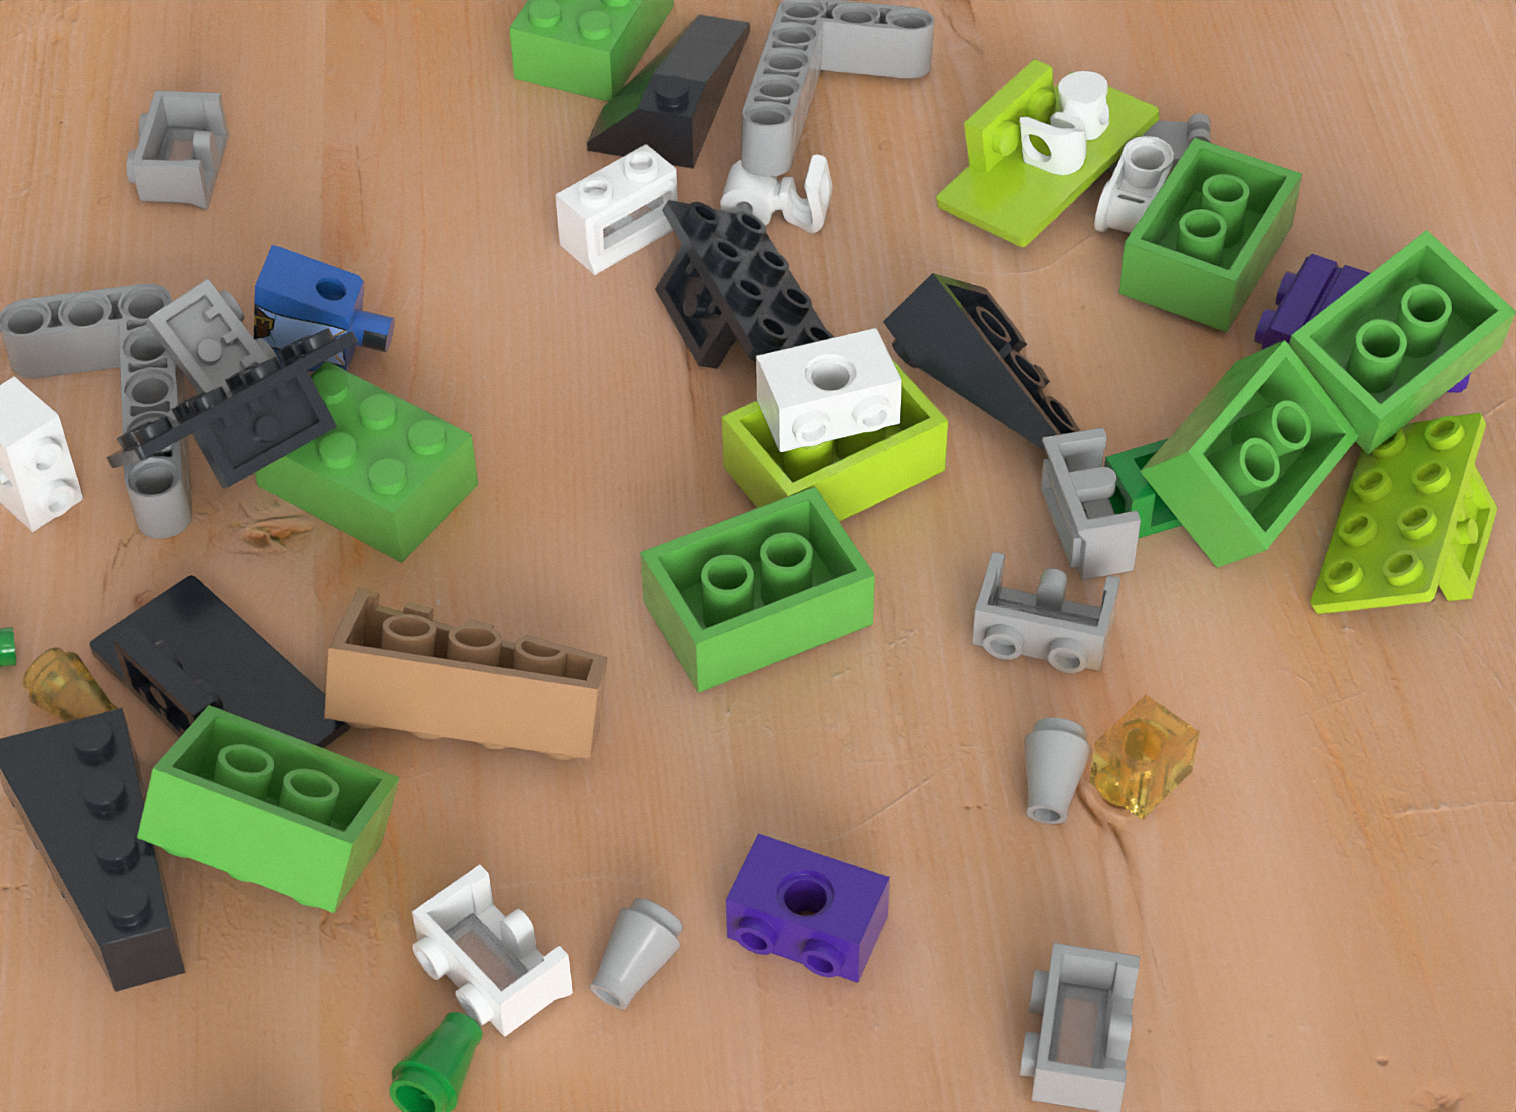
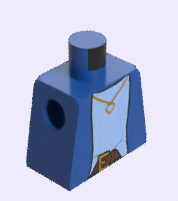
M271 246L255 285L254 340L258 338L264 339L271 346L280 362L282 360L277 353L278 350L309 334L312 336L326 328L330 329L333 337L353 331L358 343L308 369V372H315L326 361L348 371L356 346L386 353L391 343L395 319L363 311L364 281L359 275L279 246Z

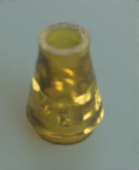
M59 647L48 649L30 664L24 674L22 683L23 687L29 691V701L66 722L119 709L110 701L79 655L75 652L66 653Z

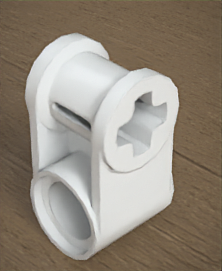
M1143 136L1137 137L1126 144L1110 181L1106 182L1101 193L1095 216V231L1104 233L1108 228L1131 234L1172 172L1174 152L1166 141L1157 137Z

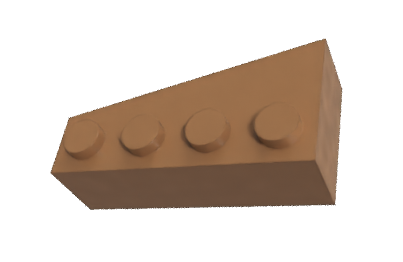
M358 587L328 648L324 719L344 721L349 726L359 729L383 727L408 731L424 739L447 737L473 741L489 749L512 747L543 752L548 757L560 760L575 757L591 758L600 727L607 657L530 635L519 638L515 643L502 640L501 634L494 629V625L470 619L465 625L455 627L434 621V608L408 602L404 606V612L379 605L380 593Z

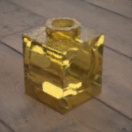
M1145 695L1095 741L1089 783L1094 785L1108 802L1116 806L1125 807L1143 820L1193 771L1200 731Z

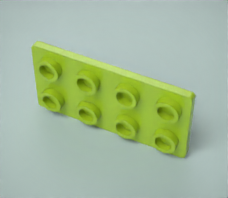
M1033 59L964 122L969 166L936 196L937 207L1019 247H1025L1121 157L1124 147L1129 141L1142 137L1160 119L1159 108L1107 86L1108 91L1105 97L1109 109V125L1096 139L1086 140V156L1080 169L1068 175H1057L1029 165L1023 161L1020 117H1029L1051 125V116L1055 112H1060L1058 84L1054 87L1052 66ZM1029 134L1033 147L1041 154L1051 156L1047 143L1042 138Z
M1481 413L1443 416L1433 420L1407 423L1370 454L1361 449L1310 601L1317 614L1430 602L1435 598L1438 585L1447 601L1472 599L1498 509L1475 466L1486 427V422Z

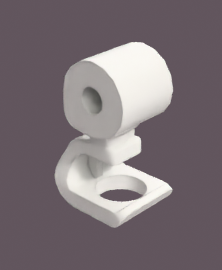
M1078 71L1062 78L1058 84L1060 112H1055L1051 116V125L1029 117H1020L1022 154L1025 163L1057 175H1068L1080 169L1086 156V140L1096 139L1109 125V109L1105 97L1108 89L1107 81L1103 76L1095 72ZM1029 134L1042 138L1049 146L1051 156L1038 152L1031 144Z
M818 154L813 155L804 183L808 199H802L798 196L793 177H783L782 181H778L777 176L753 175L745 171L741 165V160L733 164L729 171L720 201L721 210L732 213L739 211L751 213L759 218L764 225L770 222L772 213L776 210H782L786 221L800 227L807 233H816L824 225L833 185L827 160L824 156Z

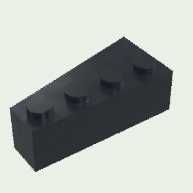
M123 708L1 738L0 781L3 789L23 821L34 846L39 850L49 868L62 897L66 899L76 917L82 933L114 991H121L185 973L158 847L137 838L146 801V793L138 757Z

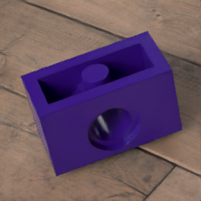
M758 833L726 898L727 938L737 941L742 947L753 953L762 955L772 953L801 963L817 975L823 977L839 976L858 983L888 917L890 877ZM800 911H810L816 914L802 916L797 915L795 913Z

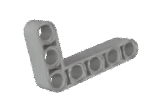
M844 0L782 1L778 6L742 110L741 165L745 171L758 176H777L789 171L793 164L821 70L895 78H918L928 74L931 70L933 15L928 11L915 7Z
M137 284L28 298L15 301L7 305L0 312L1 336L11 368L19 376L43 378L120 367L123 434L148 421L154 422L164 416H167L170 422L174 421L176 417L171 409L185 401L184 373L146 325L148 317L173 302L170 292L163 286L157 284ZM188 436L142 461L124 465L125 483L138 529L146 536L159 539L176 536L184 531L191 522L192 502Z

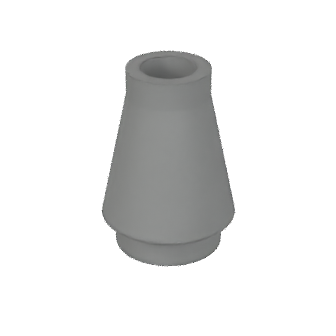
M1044 718L1034 724L1033 732L1029 733L1024 739L1028 790L1026 814L1037 822L1060 824L1067 819L1070 802L1091 754V746L1086 741L1087 732L1078 723L1062 718Z
M636 898L629 909H620L597 975L589 986L590 990L607 1004L618 1009H626L636 993L680 948L677 938L683 930L681 922L662 906L643 898Z

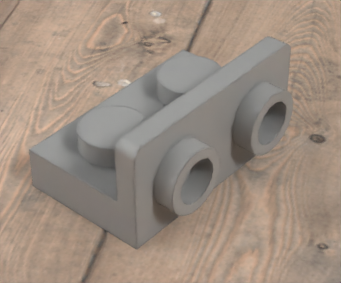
M206 279L148 317L146 325L198 393L204 391L207 393L219 386H222L224 391L227 392L230 389L225 379L235 373L273 357H276L280 363L271 346L262 338L254 340L242 324L244 314L233 296L226 290L218 292L209 279Z

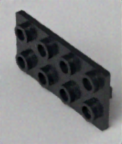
M673 200L666 202L662 212L682 246L655 290L698 366L718 369L737 339L748 358L756 362V356L834 338L824 327L812 307L810 297L798 285L789 270L787 260L779 254L766 233V226L759 218L745 211L732 213L712 209L700 202H692L691 204Z
M329 328L312 336L309 334L277 351L282 362L279 363L277 358L273 357L260 364L255 363L225 379L230 389L229 391L225 392L223 387L219 386L207 393L205 391L176 405L171 409L176 417L174 421L170 422L168 417L164 416L154 422L148 421L119 436L117 441L122 449L106 458L112 469L139 462L182 438L193 434L221 487H230L337 427L307 370L358 343V340L353 331L333 337Z
M193 575L187 576L89 643L92 655L179 738L208 705L321 748H325L351 728L344 721L324 719L325 694Z

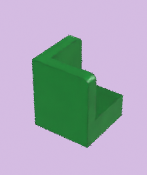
M1169 438L1105 457L1104 467L1112 469L1116 474L1115 490L1113 495L1108 498L1114 514L1137 511L1141 519L1139 538L1182 526L1181 522L1140 472Z

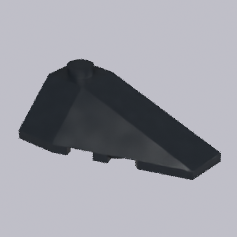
M932 273L883 321L895 338L892 342L893 349L906 364L923 370L1044 451L1046 449L1042 442L1043 437L1080 431L1068 410L1051 396H1045L1042 389L1050 382L1041 367L1036 364L1032 365L1019 353L1027 345L1026 341L985 287Z

